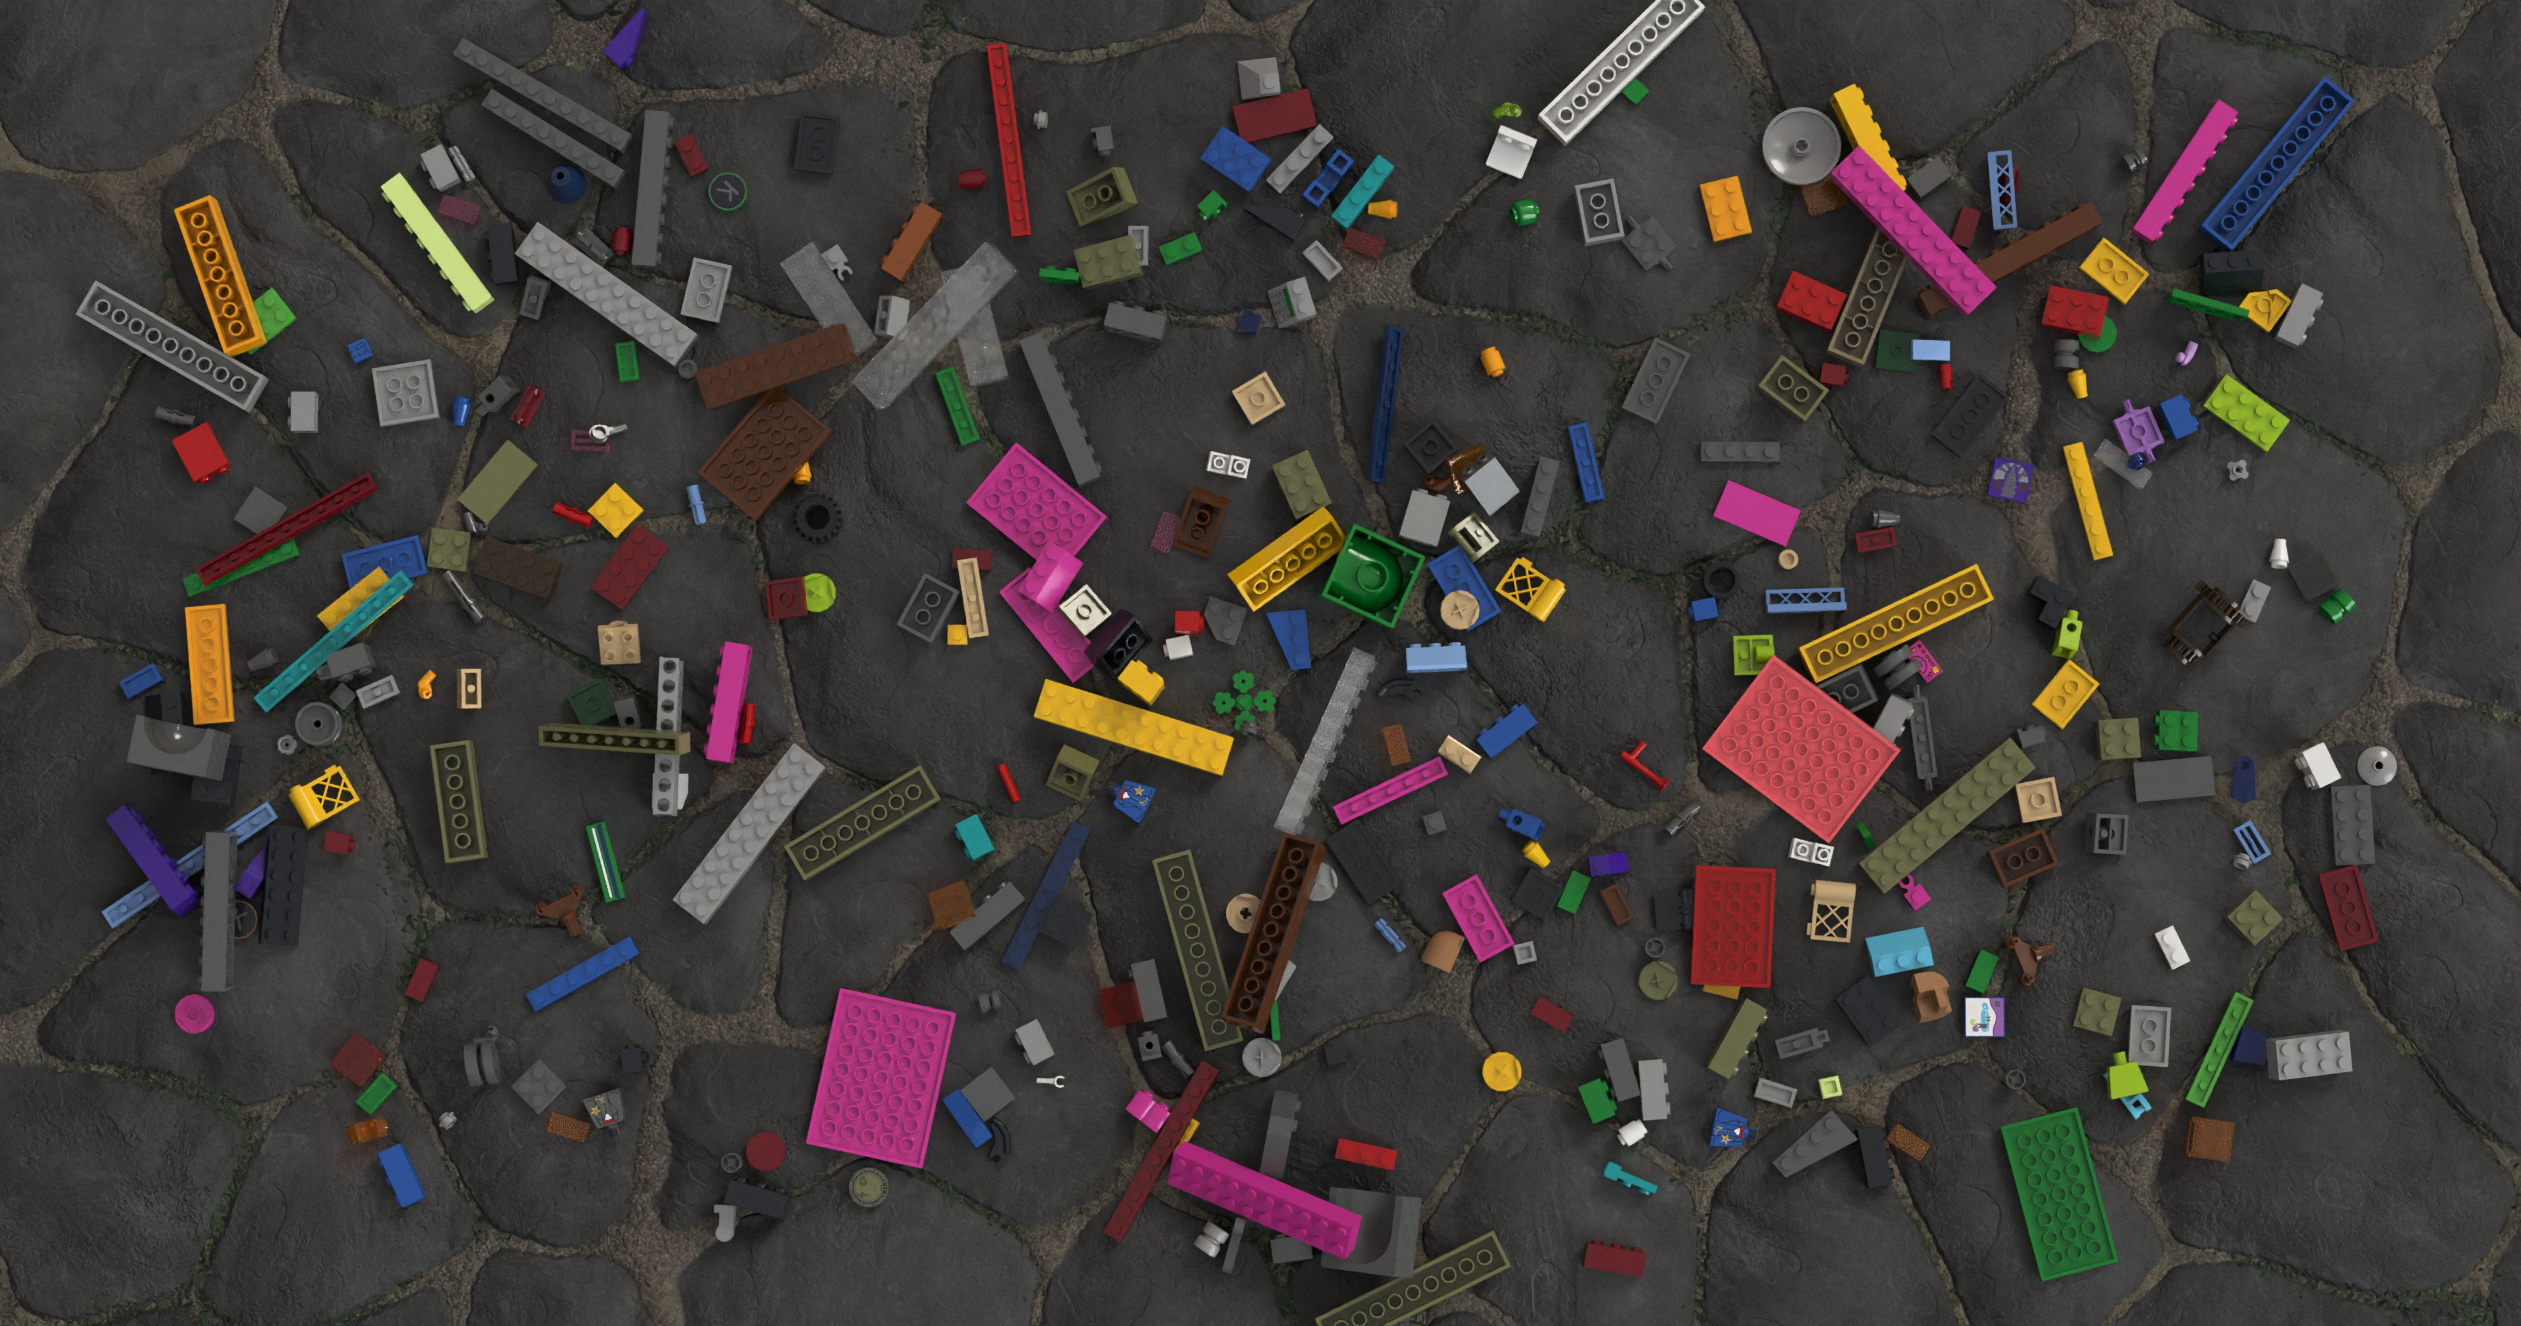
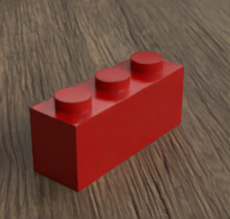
M1176 611V636H1200V632H1204V618L1200 616V612Z
M1339 1138L1335 1158L1393 1170L1397 1150Z

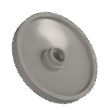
M1797 107L1780 113L1770 122L1763 137L1762 152L1767 167L1777 178L1792 185H1811L1826 178L1835 168L1840 157L1841 139L1836 126L1825 114L1812 108Z

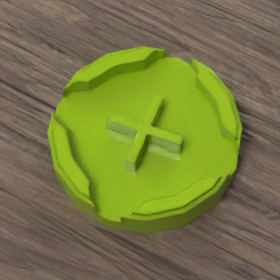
M812 573L805 576L807 610L823 612L829 609L836 598V588L833 581L820 573Z

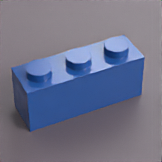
M1516 704L1508 710L1510 714L1507 717L1503 718V716H1500L1493 722L1495 726L1490 730L1485 728L1477 734L1479 738L1476 739V742L1489 759L1493 758L1538 723L1524 704L1521 706Z
M403 1143L378 1153L380 1157L377 1159L381 1169L385 1168L388 1175L385 1177L390 1188H394L396 1193L394 1194V1199L398 1206L401 1205L404 1208L427 1197Z

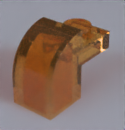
M383 1116L346 1127L351 1146L388 1135V1125Z

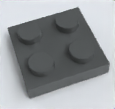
M538 1059L511 1087L540 1115L568 1086L541 1059Z

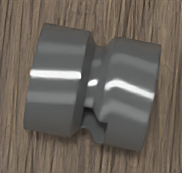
M2054 340L2053 352L2056 353V356L2053 357V369L2078 370L2079 358L2076 354L2079 353V341Z

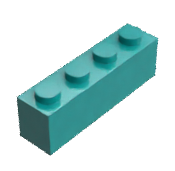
M1378 155L1332 214L1331 220L1347 232L1394 171V166Z

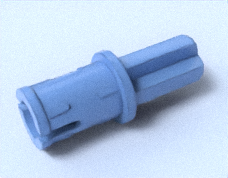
M698 485L686 487L690 501L688 506L692 510L695 524L706 523L703 509L704 502L701 501Z

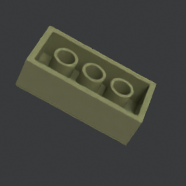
M1743 998L1705 1068L1724 1079L1734 1078L1739 1069L1737 1066L1739 1060H1744L1749 1051L1746 1049L1749 1042L1753 1043L1758 1035V1032H1756L1758 1026H1763L1768 1017L1765 1014L1767 1009L1747 998Z

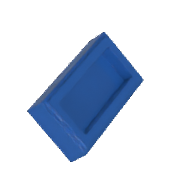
M152 663L121 680L119 684L127 699L130 700L164 680L155 663Z

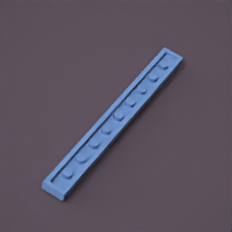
M265 802L224 831H238V846L279 819L269 802ZM201 845L178 860L179 866L176 868L181 872L183 871L188 878L204 869L205 867H202V857L205 855V847ZM148 880L103 910L102 913L110 926L115 928L159 899L161 895L150 880Z

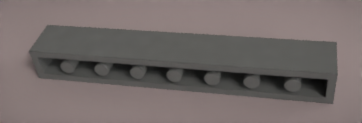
M491 89L483 101L482 106L485 110L611 188L617 190L627 175L620 167L497 91Z
M645 110L632 265L636 268L657 269L658 264H661L662 260L659 245H663L664 238L663 233H661V225H665V214H662L663 206L667 204V195L664 194V189L668 187L669 183L666 167H670L668 148L672 147V137H669L670 129H673L674 117H671V114L667 111Z
M1041 332L1020 340L1019 343L1078 486L1081 487L1101 479L1100 473H1102L1099 462L1095 463L1092 455H1095L1091 443L1088 445L1086 443L1085 437L1088 436L1084 426L1080 427L1077 419H1080L1079 413L1076 408L1072 409L1070 401L1073 400L1069 389L1064 390L1062 383H1065L1062 372L1057 373L1055 365H1058L1054 353L1050 355L1047 349L1050 347L1047 336L1043 337Z

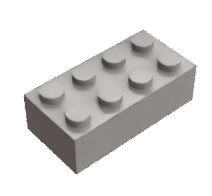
M2336 1030L2266 1039L2269 1079L2286 1080L2353 1071L2348 1031Z

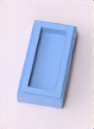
M1911 340V360L1950 361V341Z

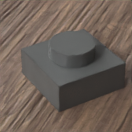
M341 683L329 698L343 710H346L358 695L344 683Z
M1442 811L1422 816L1428 835L1447 830Z

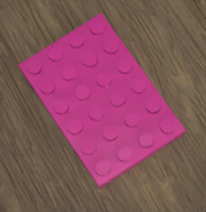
M1018 443L1013 445L966 502L1036 561L1048 541H1051L1075 557L1107 518L1105 514Z

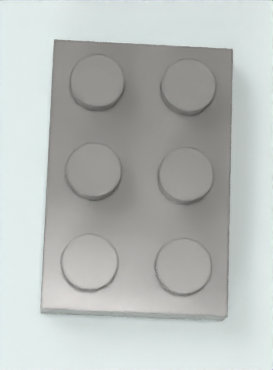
M694 257L681 315L720 323L733 267Z
M2130 1005L2127 1063L2136 1061L2138 1065L2168 1067L2171 1008Z

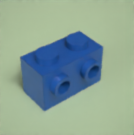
M2182 394L2157 405L2173 441L2198 430L2197 419L2194 415L2191 416L2189 411L2190 404L2186 397L2183 398Z

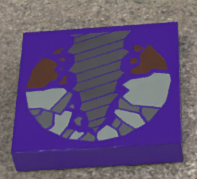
M1995 457L1987 496L2026 504L2034 465Z

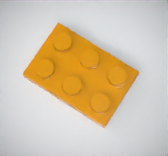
M1738 176L1699 185L1713 242L1752 233Z

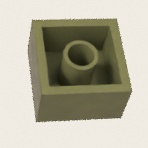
M2138 718L2095 721L2098 761L2136 759L2141 757Z
M2251 890L2223 917L2250 946H2255L2283 920L2257 890Z

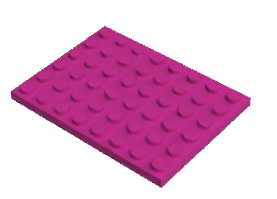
M840 988L806 1143L923 1168L956 1013Z

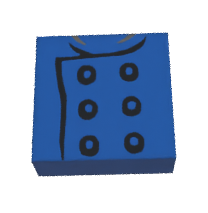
M367 338L347 345L355 364L374 357Z

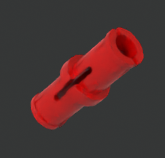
M556 502L552 514L568 519V522H575L587 528L592 524L593 516L582 513L575 507H567Z
M743 704L742 721L739 724L741 726L739 743L752 744L753 727H755L754 713L756 705Z

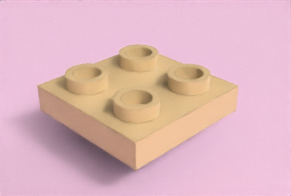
M614 621L610 625L598 626L601 665L641 663L638 624Z

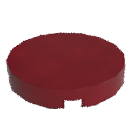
M771 1132L756 1134L749 1140L746 1147V1156L749 1163L760 1171H771L778 1168L785 1158L786 1147L783 1140Z

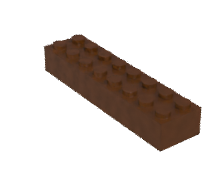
M839 323L695 372L706 410H715L857 362V358L846 324Z

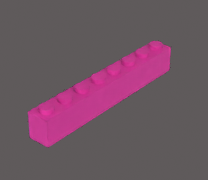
M2219 99L2215 102L2130 232L2149 244L2154 240L2156 242L2163 234V231H2161L2164 224L2168 226L2174 217L2172 215L2173 210L2181 207L2185 200L2182 198L2185 192L2190 193L2195 185L2193 180L2196 176L2200 177L2206 169L2203 166L2206 160L2211 161L2217 152L2214 148L2217 144L2221 145L2227 137L2225 134L2228 127L2232 129L2238 119L2235 116L2238 112Z

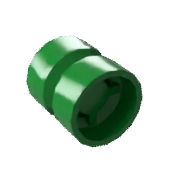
M2339 588L2331 595V600L2326 599L2318 608L2330 623L2336 625L2343 619V614H2349L2356 608V604L2343 589Z

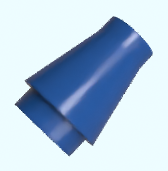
M455 396L454 401H452L453 424L465 426V421L472 405L470 398Z

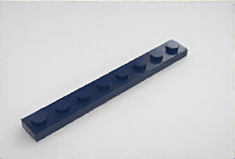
M1385 325L1366 472L1367 481L1385 484L1404 329L1391 325Z
M1075 821L1072 822L1001 962L1020 970L1091 829Z

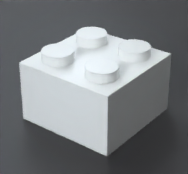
M2324 742L2295 754V764L2299 770L2302 769L2305 775L2303 779L2308 788L2311 787L2312 790L2319 789L2341 778Z

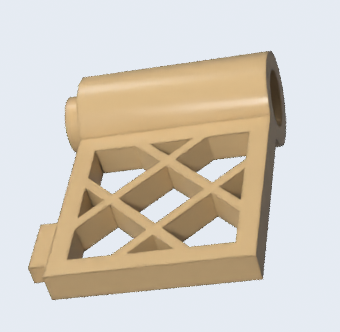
M1815 880V884H1811L1810 895L1814 896L1812 922L1807 924V935H1810V939L1850 943L1856 884ZM1818 904L1827 905L1831 910L1823 918L1817 913ZM1841 906L1849 907L1848 915L1841 920L1835 911ZM1833 913L1840 922L1830 929L1824 920ZM1823 922L1829 931L1823 936L1815 935L1816 926ZM1842 924L1847 929L1846 938L1837 937L1833 930Z

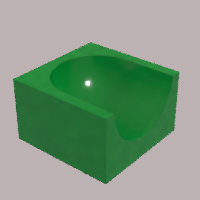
M1349 525L1345 531V538L1337 559L1326 581L1318 591L1316 598L1385 630L1393 629L1425 556L1359 525Z

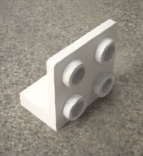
M1501 125L1486 165L1522 179L1537 139Z

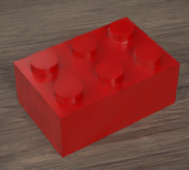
M1792 271L1775 310L1829 333L1847 294Z
M2050 285L2042 327L2100 339L2109 297Z

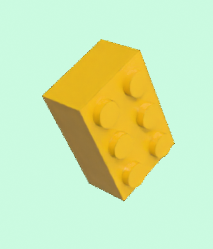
M1131 660L1118 677L1120 684L1149 706L1154 703L1165 688L1163 678L1155 672L1150 674L1147 666L1140 660L1136 662Z

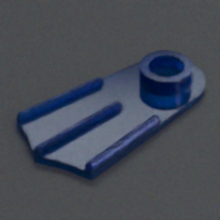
M2247 756L2240 757L2236 762L2231 798L2241 803L2256 799L2254 762ZM2244 761L2248 763V767L2246 769H2243L2241 767V764Z

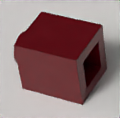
M1822 363L1818 382L1825 386L1842 388L1844 383L1848 381L1849 372H1846V366Z
M327 831L323 850L350 855L351 851L355 849L356 840H353V835Z

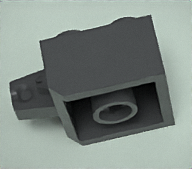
M362 642L329 654L327 664L316 670L321 681L334 678L342 682H348L354 679L353 676L361 674V676L368 675L373 672L372 669L377 667L370 646Z

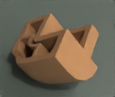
M1450 931L1438 932L1428 941L1420 961L1450 973L1465 937Z
M1922 972L1913 975L1910 986L1914 989V997L1911 999L1918 1024L1948 1015L1952 1009L1946 993L1950 987L1947 980L1935 972Z

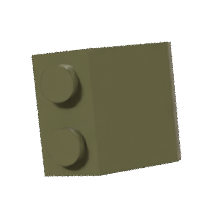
M1064 744L1056 758L1046 785L1082 802L1100 760Z

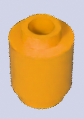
M1495 347L1482 351L1480 359L1487 375L1497 377L1503 374V370L1506 367L1499 351H1496Z

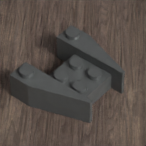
M1275 1090L1260 1168V1173L1270 1178L1283 1180L1291 1134L1296 1132L1298 1120H1294L1295 1112L1299 1113L1301 1101H1297L1298 1094L1280 1090Z

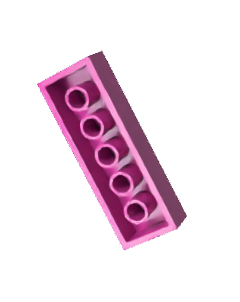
M725 642V646H721L720 657L722 658V664L718 665L716 674L719 677V683L714 686L713 692L716 701L715 704L711 705L710 716L713 719L712 724H708L707 735L710 736L709 743H705L704 755L710 761L734 765L740 729L739 724L742 717L753 649L749 645Z

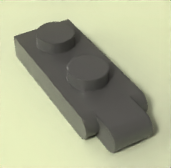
M1818 1028L1774 1040L1779 1059H1784L1824 1047L1823 1043L1830 1041L1827 1029L1819 1031Z

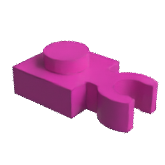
M1908 874L1906 877L1909 883L1904 885L1902 881H1899L1898 885L1907 890L1903 896L1913 910L1916 911L1930 901L1931 898L1920 883L1914 886L1913 877Z

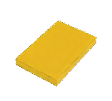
M2104 237L2078 268L2123 305L2127 303L2149 275L2147 271Z
M2068 659L2031 705L2062 730L2098 687L2099 683Z

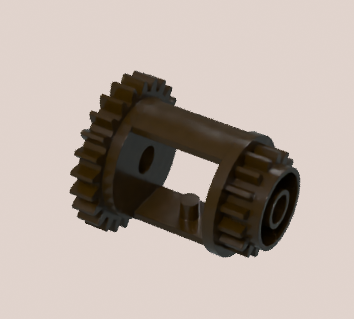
M2202 580L2195 586L2200 593L2167 628L2169 632L2163 637L2166 641L2163 646L2187 667L2191 664L2195 667L2201 660L2205 661L2237 625L2244 629L2250 623L2239 613L2241 607L2218 587L2212 589ZM2204 602L2227 624L2218 634L2211 632L2208 635L2211 642L2200 652L2177 629Z

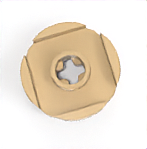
M1241 894L1234 897L1226 909V918L1229 925L1237 932L1250 933L1260 900L1251 894ZM1245 908H1248L1249 912L1252 913L1247 919H1243V915H1240V911H1244Z

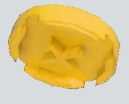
M1497 1052L1485 1060L1482 1067V1076L1490 1088L1496 1091H1507L1518 1084L1521 1078V1066L1513 1055L1507 1052Z

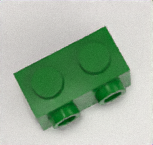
M1598 1078L1578 1087L1593 1124L1616 1115L1614 1111L1617 1110L1614 1100H1609L1606 1092L1610 1090L1605 1080L1601 1081Z

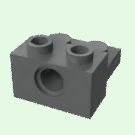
M2086 812L2083 852L2126 855L2129 815Z

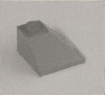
M1276 57L1237 61L1242 100L1281 95Z

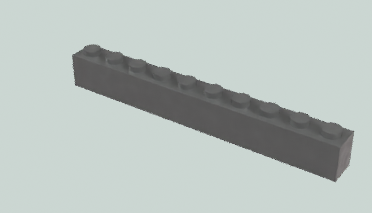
M464 38L461 39L453 52V56L457 60L623 155L633 140V136L630 133Z

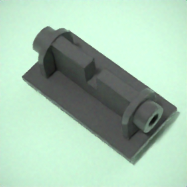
M587 227L575 235L576 238L573 242L601 267L614 255V252Z

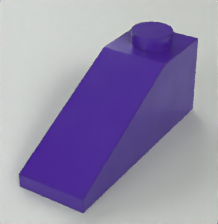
M643 8L638 11L603 50V53L621 70L625 67L628 68L634 62L633 58L636 55L647 16Z
M267 843L234 886V889L250 899H255L263 887Z

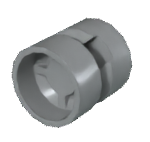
M1208 1221L1203 1228L1204 1234L1199 1235L1193 1244L1215 1258L1220 1250L1219 1244H1224L1230 1234L1211 1221Z

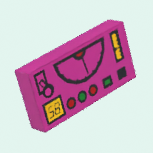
M1920 640L1910 646L1913 653L1908 659L1911 661L1914 658H1918L1923 665L1918 670V673L1926 683L1943 672Z

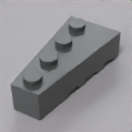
M1828 1110L1770 1163L1786 1178L1858 1139L1832 1110Z

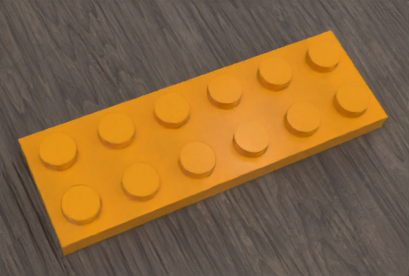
M226 604L185 607L194 725L235 722Z

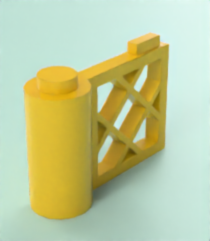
M1524 557L1521 560L1517 558L1495 591L1544 623L1566 590L1563 588L1565 584L1556 578L1554 581L1532 568L1533 563ZM1518 564L1525 568L1527 576L1515 578L1514 570ZM1539 577L1544 581L1540 587L1531 589L1530 578ZM1527 579L1529 589L1518 591L1516 581ZM1514 581L1516 592L1506 593L1502 590L1505 583ZM1530 592L1531 600L1526 606L1520 602L1518 594Z
M333 765L324 770L326 774L305 786L301 787L299 784L290 789L291 793L288 797L308 830L360 801L340 766L336 768ZM339 772L343 778L341 786L329 784L331 776ZM318 783L326 785L324 795L315 794L311 787ZM329 786L340 789L337 800L326 797ZM342 790L351 792L354 799L348 802L339 800ZM324 801L336 802L334 810L326 814L323 809Z

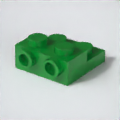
M2157 711V714L2154 715V726H2157V734H2154L2153 744L2157 746L2156 750L2197 752L2198 712Z

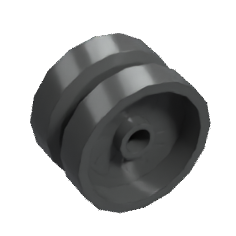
M1907 644L1898 651L1895 650L1881 660L1879 665L1872 669L1878 678L1883 677L1888 672L1891 674L1882 683L1888 692L1923 667L1918 658L1912 659L1907 664L1905 663V660L1913 653Z
M314 702L305 705L298 712L295 728L299 737L306 743L318 747L329 746L341 736L343 719L334 707L321 702ZM318 721L321 722L320 727L316 725Z
M494 1041L482 1042L480 1049L476 1043L464 1045L465 1069L470 1086H482L484 1077L488 1084L500 1083V1063Z

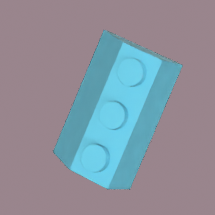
M1924 927L1865 938L1873 977L1934 965Z

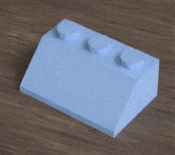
M1460 642L1449 643V646L1441 647V643H1431L1429 647H1421V644L1409 645L1410 648L1405 649L1406 673L1465 671L1467 668L1465 646H1461Z

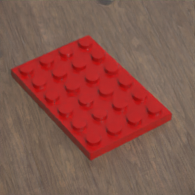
M1696 865L1691 984L1770 988L1776 869Z

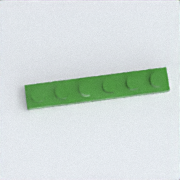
M2234 992L2185 1100L2202 1108L2205 1107L2254 1000Z

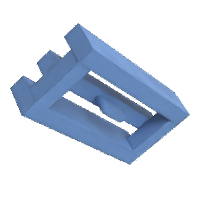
M2251 820L2232 830L2244 851L2250 857L2252 864L2271 854ZM2245 827H2249L2264 852L2262 855ZM2240 830L2243 832L2244 836L2248 840L2249 844L2251 845L2252 849L2257 855V858L2254 857L2250 848L2246 844L2245 840L2239 832Z

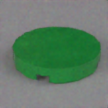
M2105 315L2100 339L2077 335L2080 345L2088 352L2102 353L2114 344L2117 331L2113 321Z

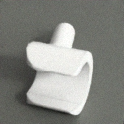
M1064 1077L1037 1078V1083L1054 1084V1086L1061 1088L1064 1085H1057L1056 1081L1058 1078Z

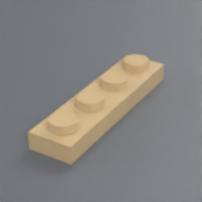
M977 557L957 560L969 638L987 636L989 631Z

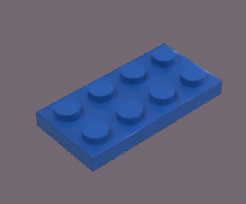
M419 535L342 554L350 589L377 567H380L389 579L400 570L408 578L428 574Z
M1460 545L1427 564L1445 596L1451 592L1461 590L1469 592L1476 598L1480 609L1479 616L1476 622L1466 629L1467 632L1501 612L1473 563L1469 560L1467 553Z

